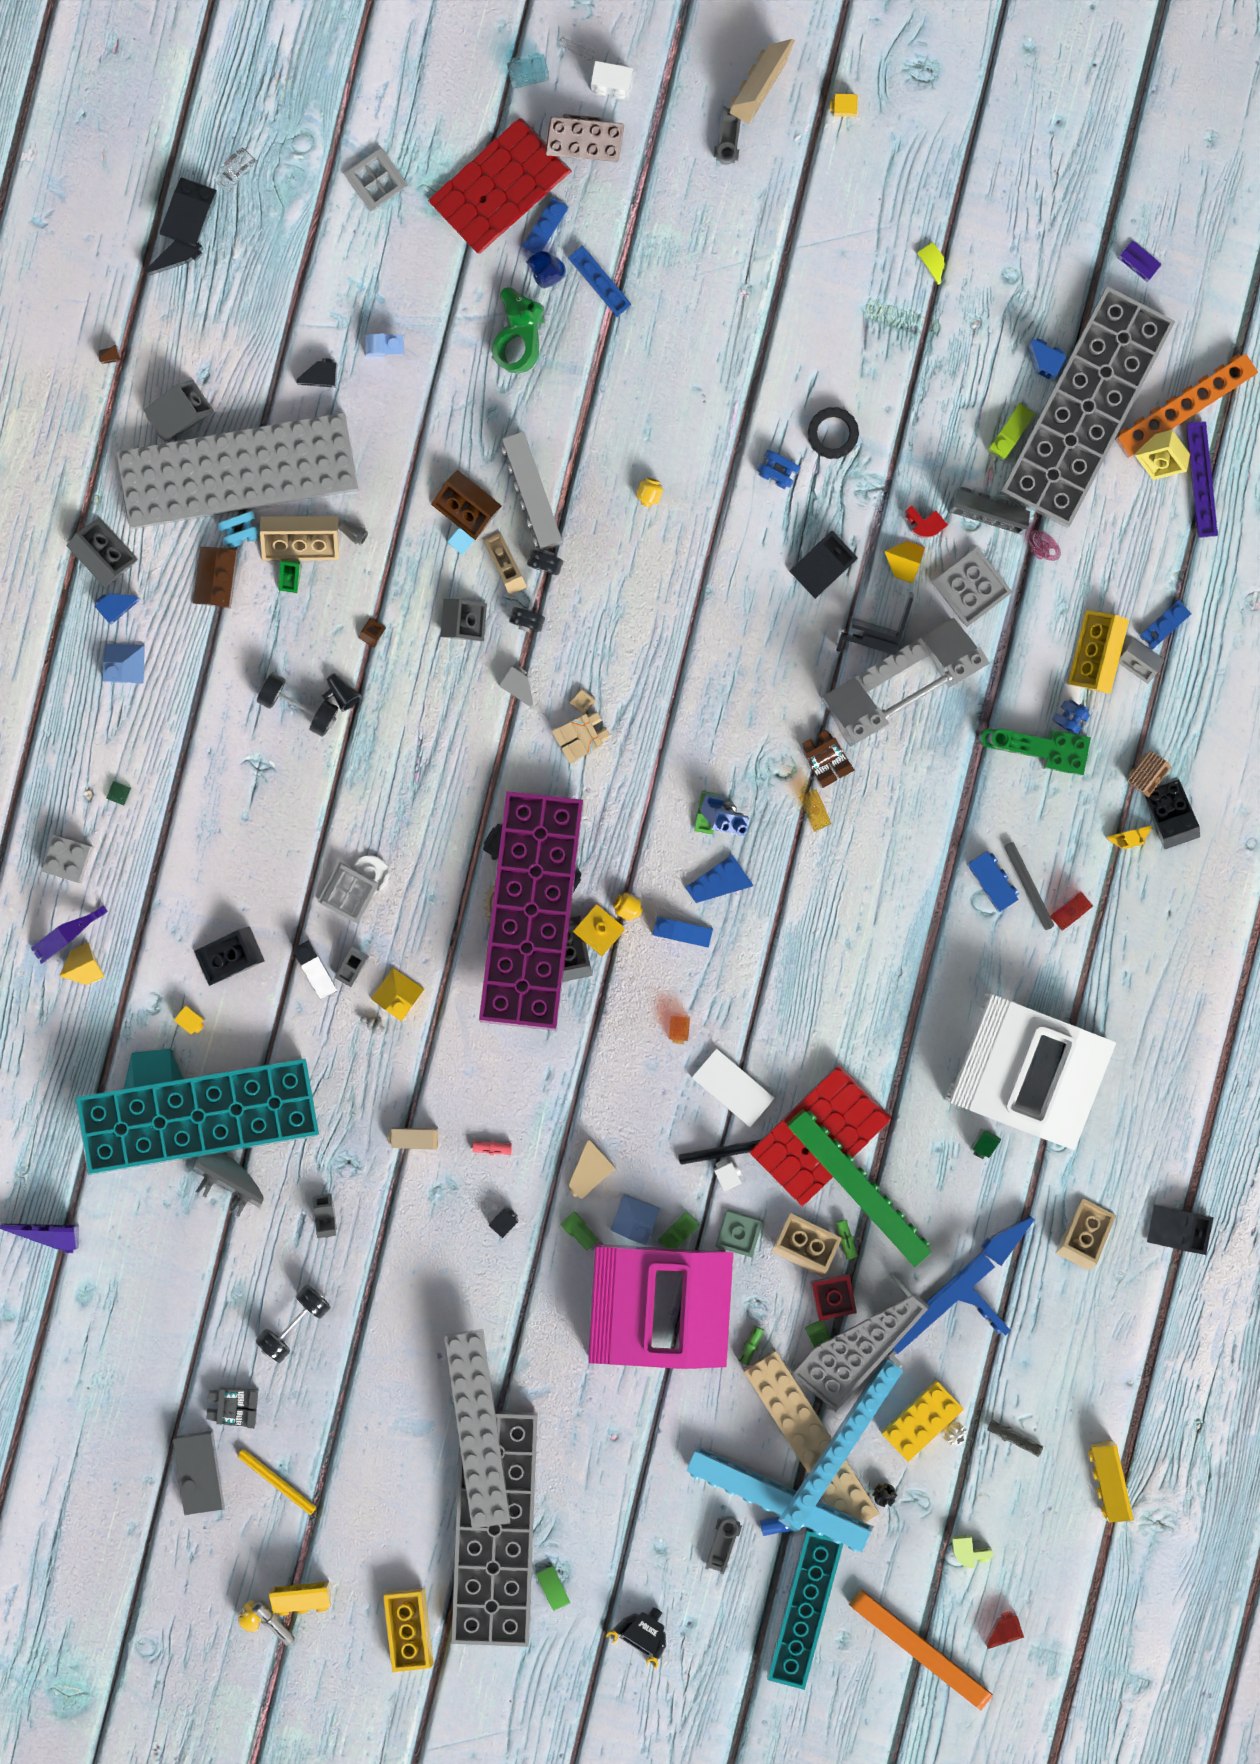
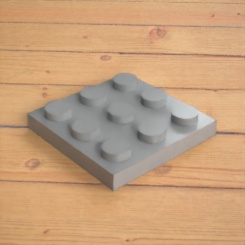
M978 547L932 581V584L966 628L1012 593V590Z

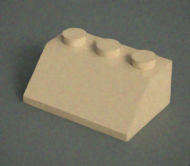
M790 1213L777 1236L771 1252L823 1277L829 1269L842 1238Z

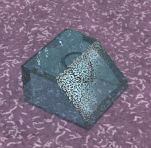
M533 53L525 59L516 57L506 63L512 89L549 81V71L544 54Z

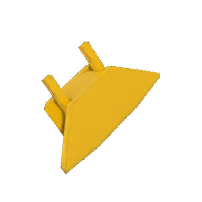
M1147 826L1108 836L1107 840L1121 849L1143 845L1152 827Z

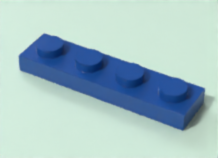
M583 245L568 257V260L616 317L632 306Z

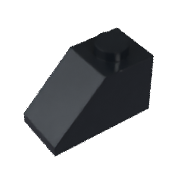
M327 358L317 361L297 378V385L336 388L337 363L333 362V359Z

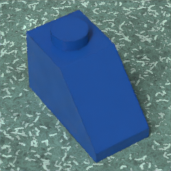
M103 594L96 600L97 604L94 607L112 625L138 603L140 599L134 595L108 594L106 596Z

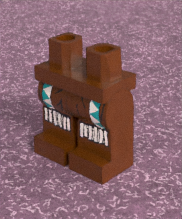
M827 730L818 734L822 742L821 745L816 747L812 739L802 743L805 751L804 756L821 788L855 771L836 738L832 737ZM828 763L831 764V766H832L834 772L836 773L837 777H836L835 774L833 773V771H832V769H831V767L829 766Z

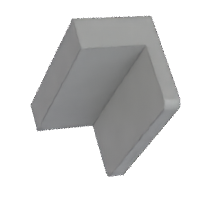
M1136 639L1130 642L1119 659L1120 665L1147 684L1158 673L1164 662V659Z

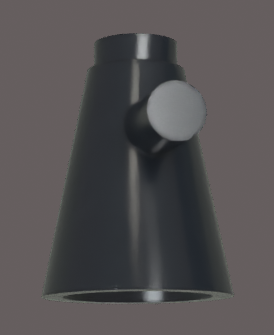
M336 673L331 674L326 679L330 689L321 696L324 700H329L334 696L341 712L351 709L361 700L362 695Z

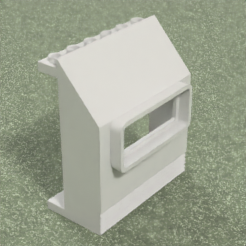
M985 992L979 1011H982L956 1081L955 1083H950L944 1100L1075 1150L1116 1042ZM1041 1035H1045L1065 1043L1066 1047L1041 1112L1037 1116L1016 1108L1015 1103Z

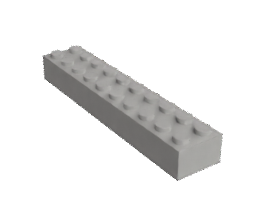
M484 1329L445 1334L471 1526L473 1529L508 1524L511 1522Z

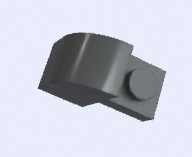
M352 946L335 978L352 987L365 966L369 955Z
M332 1194L314 1196L313 1211L316 1220L317 1238L336 1236L337 1224Z

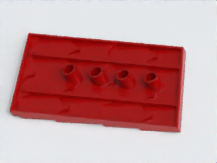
M519 118L497 139L495 138L472 162L468 163L456 176L439 189L428 202L447 220L473 250L480 254L572 170L559 156L546 155V142L524 119Z
M840 1064L815 1086L749 1152L802 1207L833 1176L809 1149H806L807 1147L786 1125L787 1122L802 1109L806 1113L810 1110L817 1118L815 1123L819 1127L823 1125L830 1132L827 1136L831 1140L836 1139L842 1146L841 1152L844 1155L848 1152L853 1158L892 1118Z

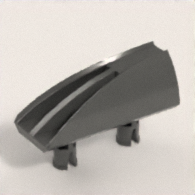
M225 1152L200 1156L193 1171L204 1178L195 1191L197 1194L205 1187L202 1197L206 1198L212 1185L215 1183L237 1196L232 1207L229 1209L232 1213L239 1206L236 1216L241 1215L247 1202L259 1208L261 1207L264 1198L260 1189L251 1176Z

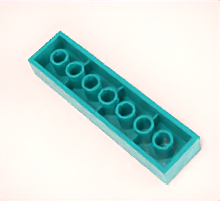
M810 1528L805 1529L767 1672V1680L805 1690L843 1548V1543H835L830 1537L818 1535Z

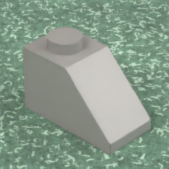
M519 666L516 669L511 667L499 686L529 707H532L533 700L529 680L525 676L527 672Z

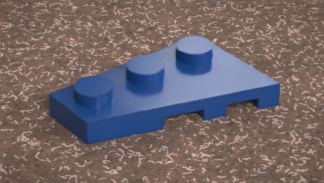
M731 855L685 888L695 903H699L753 887L754 885L734 856Z

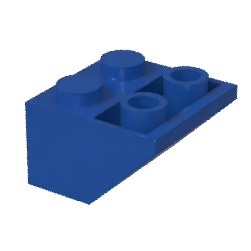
M1032 339L1027 349L1035 373L1053 381L1057 377L1067 356L1064 355L1063 350L1057 347L1052 349L1046 346L1047 342L1042 339Z

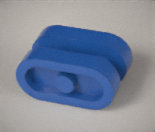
M767 449L764 457L768 461L766 465L759 464L757 468L758 475L766 480H769V478L775 480V485L782 489L790 488L794 482L789 478L791 473L798 474L801 467ZM774 464L785 468L783 474L772 469Z
M1070 699L1069 702L1064 701L1061 705L1064 713L1062 715L1056 713L1052 720L1062 728L1078 735L1082 729L1078 723L1080 720L1085 722L1090 717L1089 709Z

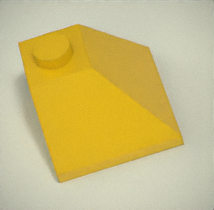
M392 968L371 999L394 1017L403 1021L424 989L395 968Z

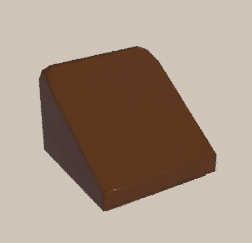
M369 618L358 638L375 647L386 627Z

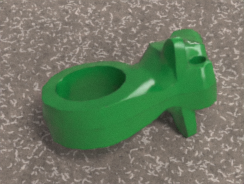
M504 288L500 293V299L505 306L508 325L495 337L491 352L498 366L510 373L520 374L530 370L538 360V323H545V318L542 317L545 310L541 303L519 294L513 288ZM522 337L525 342V352L522 358L515 363H508L505 356L507 344L513 338Z

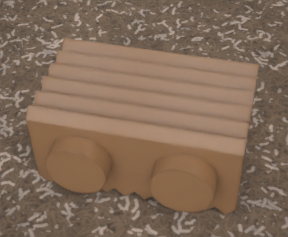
M1151 750L1141 756L1140 764L1136 769L1133 768L1129 772L1127 780L1132 787L1147 797L1152 794L1166 773L1171 769L1167 761Z

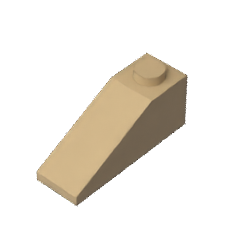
M499 533L484 540L509 595L527 588L502 534Z

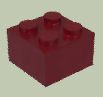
M848 1273L811 1281L819 1321L857 1313L850 1275Z

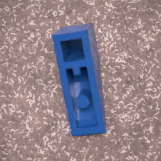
M657 917L653 935L709 948L713 929Z
M1028 1216L992 1235L990 1239L987 1237L981 1245L983 1248L981 1252L1002 1266L1035 1219Z

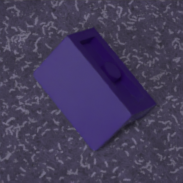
M1131 241L1118 257L1121 262L1146 282L1152 278L1161 266L1159 261L1134 241Z

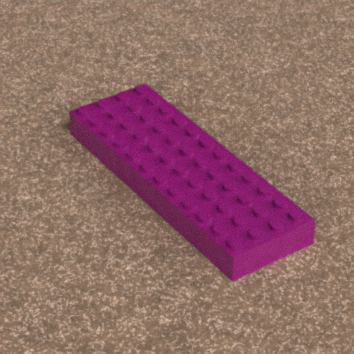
M506 791L480 1006V1023L557 1031L584 805L582 799Z

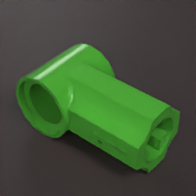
M574 1211L560 1225L584 1249L588 1250L599 1239Z

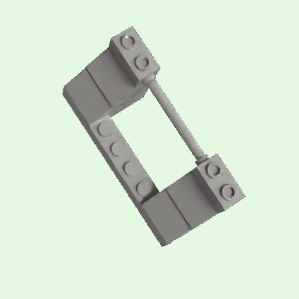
M953 618L899 650L895 655L892 654L822 696L821 699L851 747L888 725L887 718L889 716H892L945 683L950 688L987 666L990 662L981 647L977 648L957 620ZM930 656L942 677L887 710H881L880 707L877 708L867 692L925 657Z

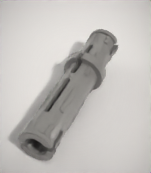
M257 1602L253 1606L252 1611L261 1619V1623L264 1626H268L286 1646H291L295 1642V1637L262 1602Z

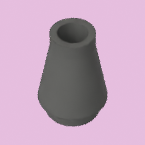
M343 520L339 526V530L354 544L362 545L368 536V531L364 527L347 522L346 520Z

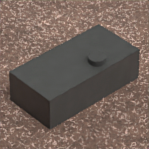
M213 1430L175 1436L173 1444L184 1515L223 1510L224 1499Z

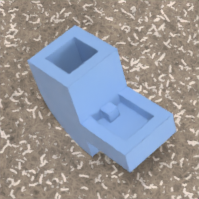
M384 333L366 335V357L404 355V335H384Z

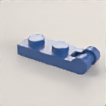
M1178 600L1139 636L1142 640L1145 639L1149 643L1148 646L1153 650L1192 613ZM1155 631L1158 637L1154 639L1150 634L1151 632Z

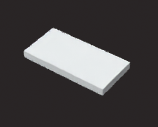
M717 1048L692 1076L697 1083L749 1127L753 1125L775 1099Z

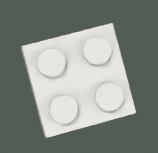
M595 61L591 91L595 92L594 94L598 96L613 95V98L624 100L625 97L629 98L633 68Z

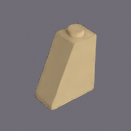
M392 1128L391 1132H388V1144H391V1148L437 1150L438 1128Z
M590 1139L585 1144L568 1184L570 1187L568 1191L575 1198L579 1196L580 1199H583L615 1169V1166Z

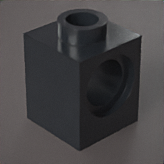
M504 1207L489 1223V1226L503 1239L518 1223V1215L511 1208L507 1210Z

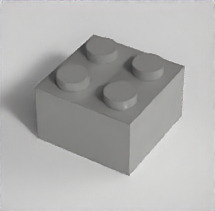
M53 835L42 872L76 883H82L93 847Z

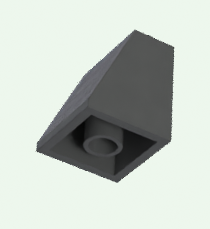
M190 380L173 386L146 407L144 412L148 421L156 428L158 436L166 442L173 440L212 414L214 410L194 380Z

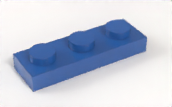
M552 197L522 247L539 257L569 207Z

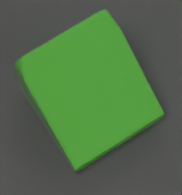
M818 1320L805 1327L814 1348L831 1339L822 1320Z

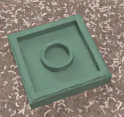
M726 1209L715 1247L752 1258L763 1220Z

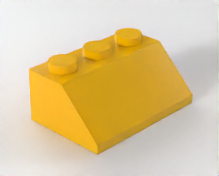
M329 1581L272 1587L269 1593L272 1612L278 1613V1616L288 1615L291 1611H297V1614L308 1613L310 1609H316V1612L327 1611V1608H330L332 1604Z

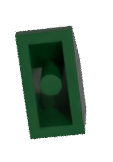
M981 1128L971 1146V1149L974 1150L973 1154L981 1159H984L985 1156L990 1158L1000 1143L1001 1138Z

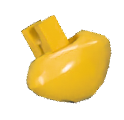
M253 1600L247 1602L238 1615L240 1627L251 1633L259 1629V1622H261V1619L252 1611L253 1606L256 1604Z

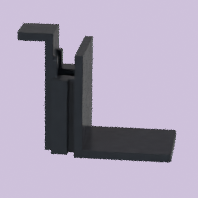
M909 592L897 631L853 618L852 628L863 631L862 636L841 632L836 651L840 652L843 640L895 655L911 609L914 593Z

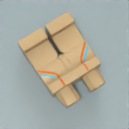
M598 712L589 715L585 714L552 731L560 747L576 738L578 739L561 748L569 764L600 747L604 741L611 737L606 727L598 732L593 727L602 721Z

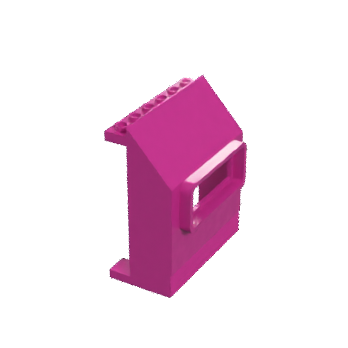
M596 1242L588 1363L675 1369L727 1367L734 1252H726L719 1249L718 1251L610 1245ZM657 1270L683 1272L679 1347L677 1349L651 1346Z

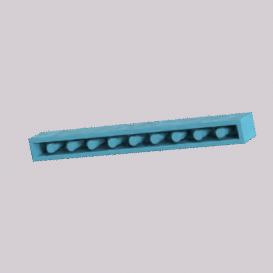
M889 1360L880 1363L778 1521L792 1531H799L902 1374V1369Z
M699 1446L695 1450L686 1471L696 1479L708 1481V1484L713 1487L719 1486L725 1489L728 1494L739 1495L748 1503L754 1502L760 1505L765 1511L776 1512L779 1517L797 1492ZM818 1501L802 1527L813 1529V1532L818 1535H826L835 1543H843L852 1551L863 1552L874 1526Z

